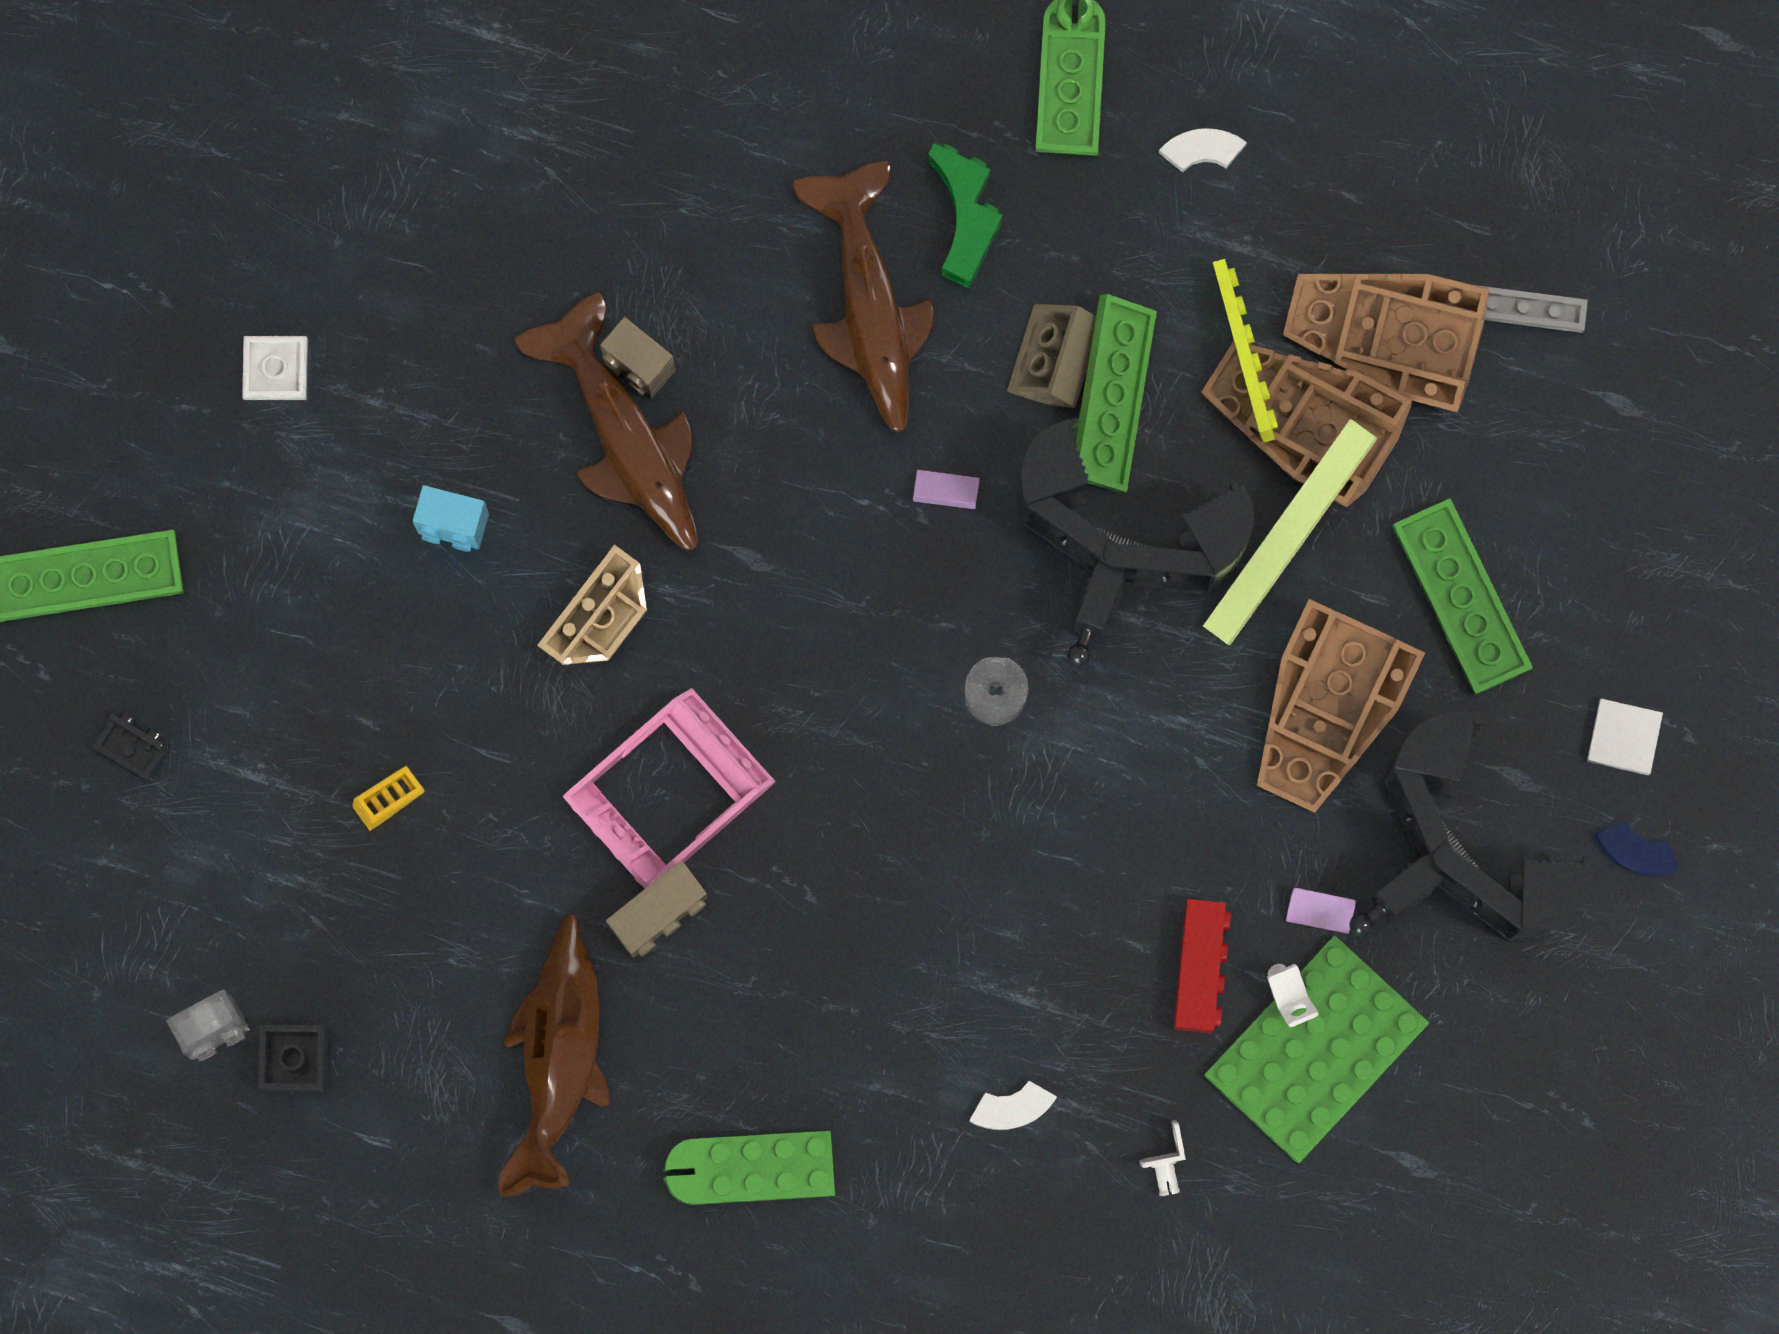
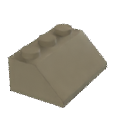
M1034 304L1007 392L1050 406L1076 408L1088 369L1096 316L1079 306Z
M680 860L609 917L606 923L632 957H635L637 954L643 957L656 946L654 940L664 933L667 937L681 926L679 920L689 913L692 917L706 906L704 900L708 898L707 893L684 862Z

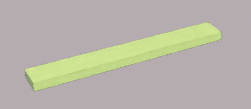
M1352 419L1349 420L1203 627L1226 644H1232L1378 439L1376 436Z

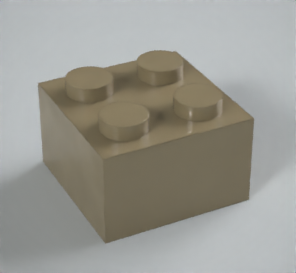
M626 317L620 321L600 345L602 359L605 361L604 367L616 377L621 374L628 379L629 383L627 385L641 397L645 393L652 399L676 371L673 355Z

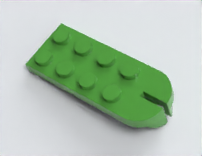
M1054 0L1046 9L1043 20L1035 152L1098 156L1105 15L1096 1L1079 0L1077 23H1072L1073 0Z
M831 1131L689 1139L679 1143L669 1152L663 1172L694 1169V1175L666 1176L663 1178L670 1193L677 1200L690 1205L835 1196Z

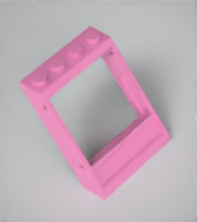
M691 688L669 702L566 792L563 798L586 822L593 833L611 850L615 858L627 868L635 880L645 889L680 860L686 862L776 781ZM663 723L667 725L735 801L734 804L695 837L696 840L667 865L654 853L594 785L598 778L622 757L624 758Z

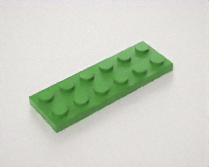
M1104 294L1099 297L1075 443L1078 445L1076 450L1080 452L1079 457L1083 459L1082 465L1086 467L1085 473L1089 475L1087 479L1088 484L1117 493H1126L1157 311L1109 294Z
M1449 498L1394 523L1392 528L1474 696L1532 670L1533 667L1451 499Z
M174 530L0 556V622L184 593L176 532Z

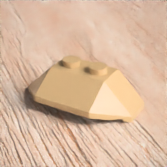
M614 545L537 646L562 665L609 661L647 611L640 563Z

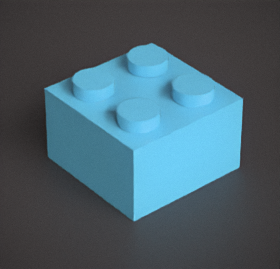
M423 485L413 523L418 534L422 535L421 539L435 544H440V540L451 542L453 548L470 552L471 548L478 550L480 548L489 512L485 501Z

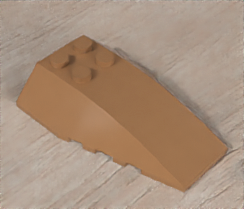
M1298 274L1283 335L1313 352L1332 360L1337 365L1357 371L1412 401L1458 412L1476 357L1486 317L1490 289L1431 274Z
M1233 341L1201 393L1293 479L1302 484L1307 481L1350 419L1378 438L1334 499L1337 503L1348 507L1367 491L1397 443L1412 405V400L1357 371L1349 369L1345 371L1333 368L1329 364L1321 362L1317 364L1302 360L1298 356L1290 354L1286 356L1275 353L1274 350L1249 344L1252 354L1258 352L1262 371L1257 372L1259 382L1266 381L1270 399L1265 400L1267 411L1274 410L1278 428L1272 429L1275 440L1263 443L1235 341Z
M1309 599L1282 655L1257 786L1315 813L1397 713L1425 652Z

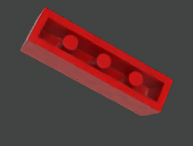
M1187 899L1173 1030L1212 1034L1214 1026H1220L1222 1007H1216L1217 994L1223 995L1225 975H1219L1220 962L1226 963L1228 944L1222 943L1223 930L1229 931L1231 912L1225 911L1226 903Z

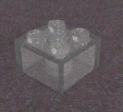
M224 989L166 1020L184 1055L192 1060L198 1058L199 1061H203L216 1054L215 1048L224 1043L231 1046L245 1038L243 1033L250 1030L233 996Z

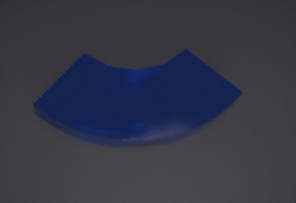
M1626 822L1595 834L1599 844L1608 856L1619 865L1639 874L1662 876L1679 871L1668 841L1654 843L1643 840L1632 832Z

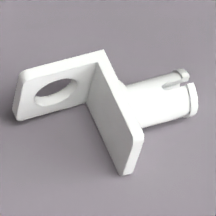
M1275 964L1271 966L1267 979L1278 1011L1288 1026L1293 1027L1319 1015L1318 1011L1307 995L1297 965L1293 964L1286 967L1283 964ZM1297 1009H1307V1011L1302 1015H1291V1013Z
M1176 1120L1171 1121L1177 1152L1139 1160L1142 1168H1155L1159 1196L1169 1195L1167 1181L1172 1194L1180 1192L1174 1164L1177 1161L1186 1159L1179 1123Z

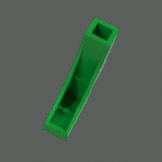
M933 144L928 154V163L937 171L946 184L953 201L956 216L955 236L948 257L942 267V276L970 289L1002 224L1003 215L999 214V210L988 203L977 204L990 178V169L986 168L987 164L975 157L967 159L960 156L955 148L947 144H942L941 146Z

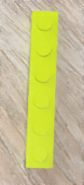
M1225 259L1213 262L1259 433L1263 443L1275 440L1272 429L1278 428L1274 410L1267 411L1265 400L1270 399L1266 381L1259 382L1257 372L1262 371L1258 352L1252 354L1249 344L1255 341L1250 324L1244 325L1241 315L1247 314L1242 296L1236 297L1233 287L1239 286L1234 268L1228 269Z

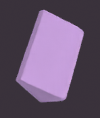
M917 470L913 501L976 509L980 478Z
M1293 888L1291 890L1286 922L1349 934V922L1353 917L1356 900Z

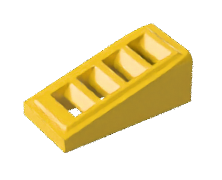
M405 766L354 798L352 806L371 831L423 794L425 790L409 768ZM402 779L411 792L406 794L397 781ZM389 787H391L399 797L397 801L394 800L392 795L387 790ZM379 794L387 803L388 806L386 808H384L377 799V796ZM368 802H370L377 814L374 815L366 805Z

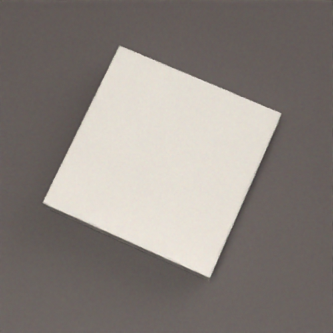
M244 336L243 399L307 400V336Z
M1600 699L1587 762L1649 776L1663 713Z

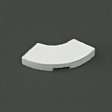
M1196 129L1182 133L1168 141L1159 150V154L1182 172L1191 165L1201 162L1217 163L1227 168L1243 150L1247 142L1226 131Z
M1030 1081L1022 1090L1010 1096L997 1097L985 1093L969 1122L992 1130L1018 1128L1041 1117L1051 1107L1057 1096Z

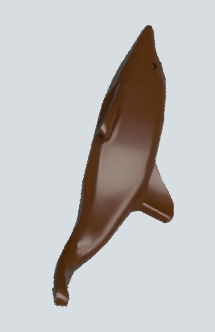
M887 161L867 164L842 177L808 176L794 180L792 189L798 200L836 221L841 227L846 316L843 320L835 323H813L812 331L815 340L833 360L856 371L864 378L888 427L895 432L903 431L908 419L909 364L928 339L933 326L934 309L931 299L911 307H900L897 305L888 272L864 222L866 213L890 181V166Z
M597 292L583 299L560 321L529 329L516 337V347L525 356L567 365L576 372L588 409L606 452L604 459L599 463L577 470L578 478L583 485L605 499L630 503L641 507L678 546L689 551L696 548L698 540L696 528L682 485V477L692 450L691 426L685 414L681 412L665 426L658 429L652 428L629 393L595 357L596 341L607 312L604 297Z
M567 914L560 923L538 982L518 1008L504 1039V1046L508 1048L522 1041L524 1042L525 1075L531 1095L532 1116L530 1128L526 1136L505 1163L500 1174L498 1191L501 1196L520 1195L533 1185L549 1189L568 1187L569 1179L566 1170L550 1153V1149L567 1129L582 1097L601 1107L608 1106L610 1102L609 1087L595 1060L598 1047L600 1010L597 977L589 959V952L580 936L576 916L573 914Z

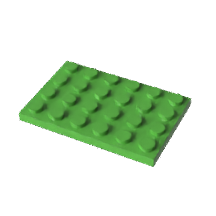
M1335 935L1300 972L1307 995L1316 1007L1319 1015L1296 1026L1289 1027L1278 1011L1274 1000L1204 1075L1206 1079L1297 1164L1308 1155L1429 1024L1422 1015ZM1297 1009L1293 1011L1291 1015H1302L1307 1011V1009Z

